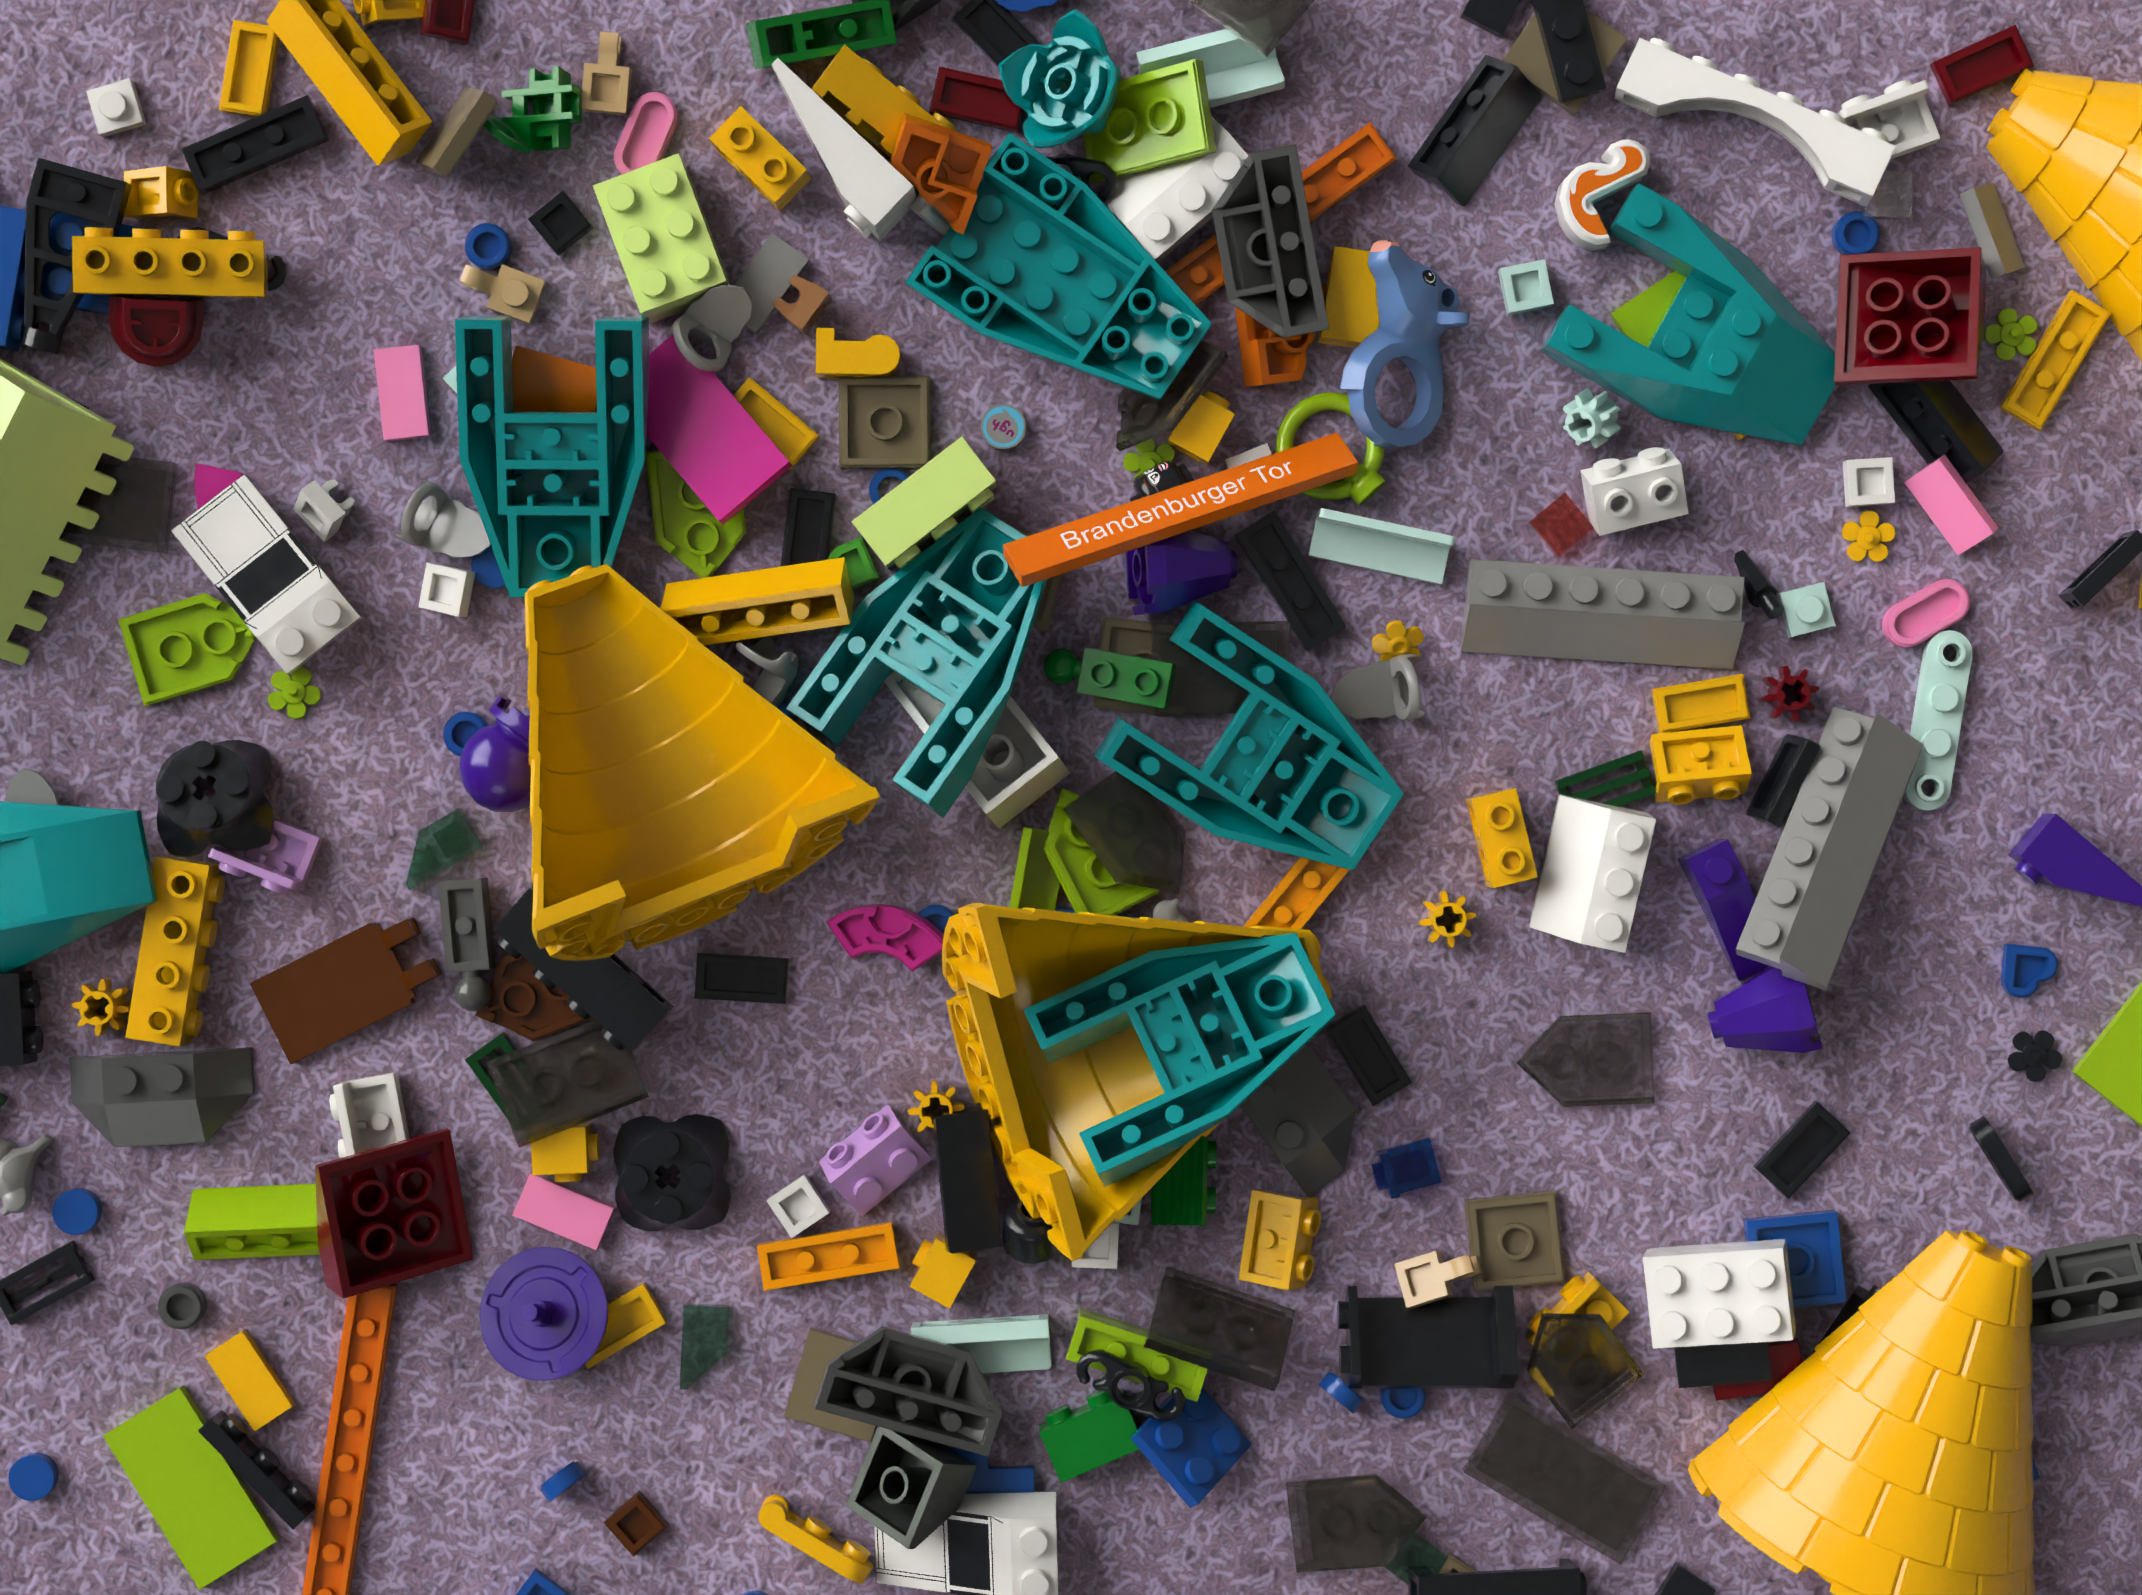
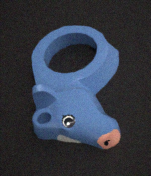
M1379 240L1373 243L1369 252L1368 266L1376 283L1380 325L1376 331L1366 337L1351 353L1343 370L1340 389L1348 390L1350 412L1359 431L1374 442V446L1394 448L1416 445L1431 433L1438 422L1442 412L1444 392L1442 360L1439 348L1440 336L1446 329L1469 325L1470 314L1456 312L1459 305L1457 290L1443 283L1437 271L1411 259L1398 242ZM1394 358L1401 360L1411 370L1416 383L1417 394L1413 412L1408 420L1398 428L1390 427L1381 418L1375 399L1378 375L1384 365Z

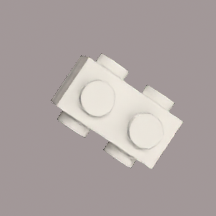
M1648 448L1640 451L1636 457L1624 460L1615 458L1603 459L1594 463L1591 468L1580 470L1589 522L1599 536L1689 514L1682 465L1670 449Z

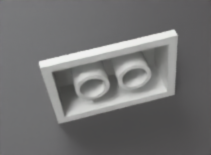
M1212 116L1216 153L1120 177L1117 179V190L1113 197L1103 202L1158 264L1213 218V207L1248 157V154L1231 134Z
M1559 794L1529 927L1580 944L1625 953L1656 818L1646 812Z

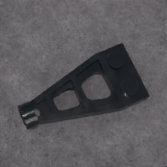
M42 158L37 159L26 200L24 326L26 327L21 342L22 345L58 354L64 330L84 294L73 293V276L66 294L61 300L53 301L46 299L41 292L43 272L46 264L55 263L69 267L72 270V256L67 257L57 254L50 245V221L53 216L63 213L85 219L90 227L113 228V237H116L123 221L132 187L131 184ZM46 322L49 324V333L39 330V323Z

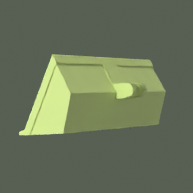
M1 358L0 659L23 665L30 651L25 646L8 640L15 624L35 631L42 630L47 621L46 615L25 605L33 590L52 597L60 595L64 582L42 571L50 556L69 563L77 562L82 549L78 545L60 538L67 522L87 529L95 527L99 519L98 513L78 504V501L85 487L105 495H110L117 483L116 480L96 470L95 467L103 453L127 461L134 450V446L112 435L116 428V425Z

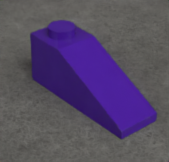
M2043 813L2008 854L2018 863L2014 870L2022 878L2035 886L2041 882L2044 885L2142 908V886L2057 814Z
M1716 839L1678 858L1737 980L1739 981L1769 966L1739 956L1736 953L1737 944L1756 898L1729 840Z

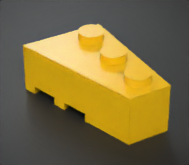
M845 44L811 88L889 162L891 161L896 138L905 113L954 131L957 130L942 115L935 112L931 116L919 106L920 100L901 85L896 87L883 76L884 74L879 68L867 59L858 56Z

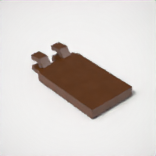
M414 917L406 919L386 930H383L380 923L371 922L250 983L290 1065L416 1003L414 998L417 996L413 989L442 975L434 958L404 971L393 950L394 947L422 934Z

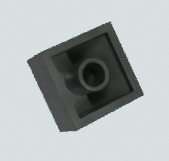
M877 1427L845 1506L907 1549H915L960 1508L977 1465L947 1445Z

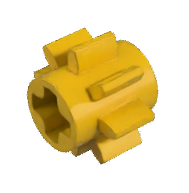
M1442 890L1439 892L1440 902L1435 905L1428 901L1422 902L1424 907L1429 910L1428 918H1422L1417 922L1422 926H1430L1433 930L1428 936L1429 942L1437 941L1439 936L1442 935L1445 936L1447 946L1452 948L1455 944L1454 936L1461 934L1471 937L1472 934L1465 926L1467 920L1476 917V913L1465 912L1462 909L1466 900L1464 895L1458 896L1452 903L1449 902L1446 891ZM1444 907H1448L1449 912L1458 915V921L1451 923L1450 931H1446L1445 926L1436 923V917L1443 915Z
M111 978L101 979L98 990L90 983L83 984L81 990L85 996L81 1001L72 1003V1007L79 1009L82 1017L77 1025L79 1027L88 1024L95 1025L94 1031L96 1036L106 1034L108 1023L115 1030L124 1029L126 1026L121 1017L124 1013L130 1012L131 1005H127L123 997L127 994L129 988L111 989ZM106 998L109 1002L105 1007L107 1014L99 1015L96 1011L101 1005L99 1000Z
M933 1080L931 1091L927 1094L920 1089H915L913 1093L921 1103L919 1106L909 1108L908 1114L919 1115L921 1122L917 1128L918 1132L923 1131L926 1126L934 1128L933 1114L930 1112L925 1113L924 1107L930 1106L934 1097L939 1098L941 1105H948L949 1111L943 1112V1115L965 1109L964 1103H954L951 1098L955 1093L956 1086L953 1085L944 1092L939 1090L937 1080Z

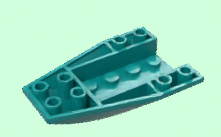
M1008 133L983 169L984 180L977 189L978 196L964 234L957 233L950 227L937 247L931 245L905 284L982 336L1161 400L1212 323L1084 182L1011 133Z
M0 801V974L10 973L158 901L141 810Z

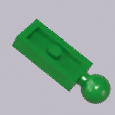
M1058 648L1046 656L1043 670L1046 677L1055 684L1063 685L1070 683L1075 678L1079 679L1077 693L1168 709L1177 664L1085 648L1083 661H1080L1072 651Z

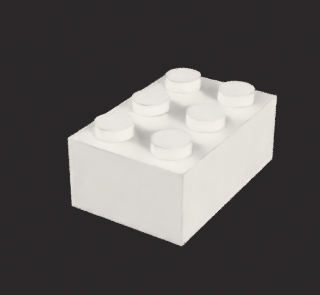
M1786 1239L1659 1247L1647 1249L1644 1254L1643 1265L1653 1349L1791 1341L1794 1339L1796 1324Z

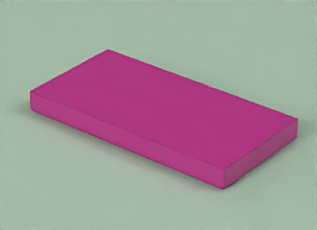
M672 334L649 354L647 436L717 520L724 525L790 469L792 465L713 372L699 369L687 361L679 351Z

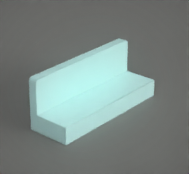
M1269 18L1136 52L1139 74L1193 59L1202 60L1210 108L1285 88V79L1276 57L1274 32Z
M1320 508L1315 519L1308 557L1441 585L1449 549L1454 546L1455 537Z
M1048 1314L913 1322L911 1326L912 1335L969 1350L981 1373L1050 1369L1052 1365Z

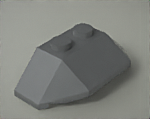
M1294 144L1252 152L1248 155L1212 209L1228 302L1282 338L1329 330L1297 146Z
M1307 1043L1240 1107L1304 1193L1310 1197L1345 1171L1356 1108Z
M252 1047L69 1057L72 1103L113 1147L208 1142L254 1093Z
M2131 1234L2043 1250L2032 1264L2033 1319L2030 1324L2031 1343L2071 1347L2142 1334V1236Z
M884 1326L828 1362L813 1406L816 1410L984 1456H989L1002 1416V1411L969 1350Z

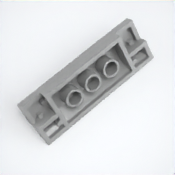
M1470 559L1468 560L1466 603L1463 607L1461 652L1733 670L1745 622H1742L1744 577Z
M1834 706L1818 743L1821 747L1801 785L1736 947V953L1739 956L1781 969L1782 976L1826 991L1836 970L1923 748L1921 742L1879 713H1876L1875 718H1871Z

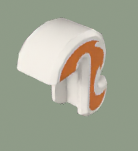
M1627 139L1611 144L1601 156L1602 161L1607 164L1589 162L1580 165L1559 185L1554 203L1558 222L1566 237L1576 246L1589 251L1605 249L1611 243L1610 237L1592 204L1640 182L1642 177L1647 175L1650 165L1649 152L1637 141Z

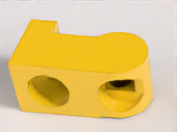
M816 328L817 378L839 379L842 376H892L900 367L901 355L899 347L889 336L879 334L871 336L866 341H837L835 328Z

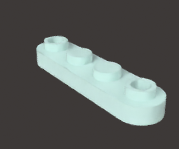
M1947 630L1939 632L1927 640L1923 650L1910 735L1921 742L1923 748L1903 796L1911 807L1918 810L1929 811L1941 807L1948 800L1951 792L1973 654L1969 640L1957 631ZM1948 644L1952 645L1956 650V657L1951 662L1946 660L1943 655V650ZM1927 779L1931 780L1935 786V790L1930 796L1924 795L1921 789L1923 782Z

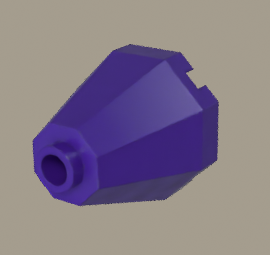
M1187 531L1125 552L1129 599L1138 598L1140 605L1132 607L1134 615L1162 613L1228 588L1230 579L1237 576V556L1234 551L1229 550L1227 542L1193 531Z
M1772 966L1714 1000L1716 1011L1708 1012L1714 1039L1723 1037L1726 1047L1798 1053L1823 1049L1820 1034H1818L1816 1027L1817 1022L1807 984L1782 976L1781 969Z

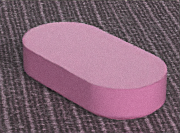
M650 92L640 96L634 103L614 150V163L621 175L663 159L678 123L677 109L672 100L666 95Z
M1943 579L1935 581L1890 607L1882 620L1883 633L1886 639L1895 646L1903 648L1916 646L1963 619L1970 606L1969 594L1966 588L1955 580Z

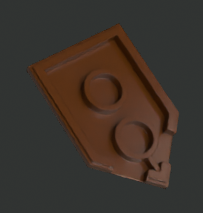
M510 954L502 956L495 969L490 983L492 990L490 1002L485 1008L477 1011L475 1016L514 1031L531 1041L542 1039L594 1019L590 1017L588 1020H585L576 1014L567 1004V1001L570 999L567 994L557 986L553 990L546 987L533 975L532 971L536 968L523 956L516 959Z

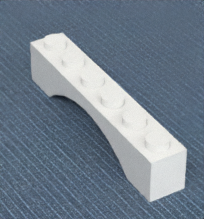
M1639 38L1616 87L1614 99L1653 117L1679 111L1714 110L1731 112L1756 120L1778 132L1800 151L1814 169L1825 190L1865 207L1868 206L1896 147L1887 142L1888 137L1871 128H1863L1860 131L1845 124V119L1832 111L1820 110L1817 113L1802 106L1803 102L1799 98L1789 93L1777 92V95L1760 89V83L1749 76L1735 74L1732 77L1717 70L1718 66L1714 62L1706 58L1693 56L1692 59L1684 57L1675 53L1676 49L1674 46L1661 39L1651 38L1649 42Z

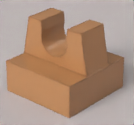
M794 274L789 283L799 291V299L795 303H787L782 298L777 297L773 302V306L791 326L806 336L832 298L829 292L815 282L812 283Z

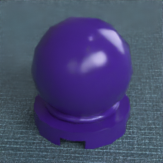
M499 694L489 709L496 716V723L481 727L467 740L460 755L459 775L465 791L478 805L494 812H515L530 806L531 766L528 761L530 711L524 708L521 712L513 706L509 709L508 706L512 700L502 694Z

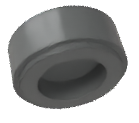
M180 1282L167 1288L160 1296L158 1302V1312L163 1322L171 1328L180 1330L197 1324L205 1315L207 1308L206 1298L202 1290L196 1285L187 1282Z

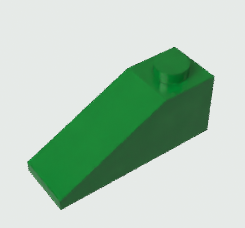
M869 0L746 23L755 70L772 67V63L777 58L784 64L837 55L844 44L853 52L897 44L889 0Z

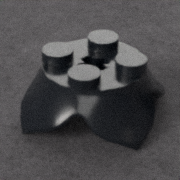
M226 740L213 744L207 741H198L173 753L164 762L156 779V794L158 796L156 818L157 830L169 854L178 857H192L201 854L212 843L237 851L259 848L270 843L274 815L272 805L263 792V784L271 776L272 764L265 748L241 740ZM213 786L217 793L214 797L208 799L203 793L206 789Z
M693 1114L667 1123L654 1116H641L622 1124L613 1148L614 1162L619 1176L615 1189V1202L621 1217L627 1224L648 1232L660 1231L670 1226L687 1230H701L716 1225L725 1219L729 1210L731 1193L729 1184L723 1177L722 1170L729 1154V1141L721 1120L712 1116ZM661 1165L667 1169L672 1165L679 1168L681 1172L676 1176L681 1180L679 1185L672 1182L666 1185L661 1181L660 1176L663 1175L659 1172Z

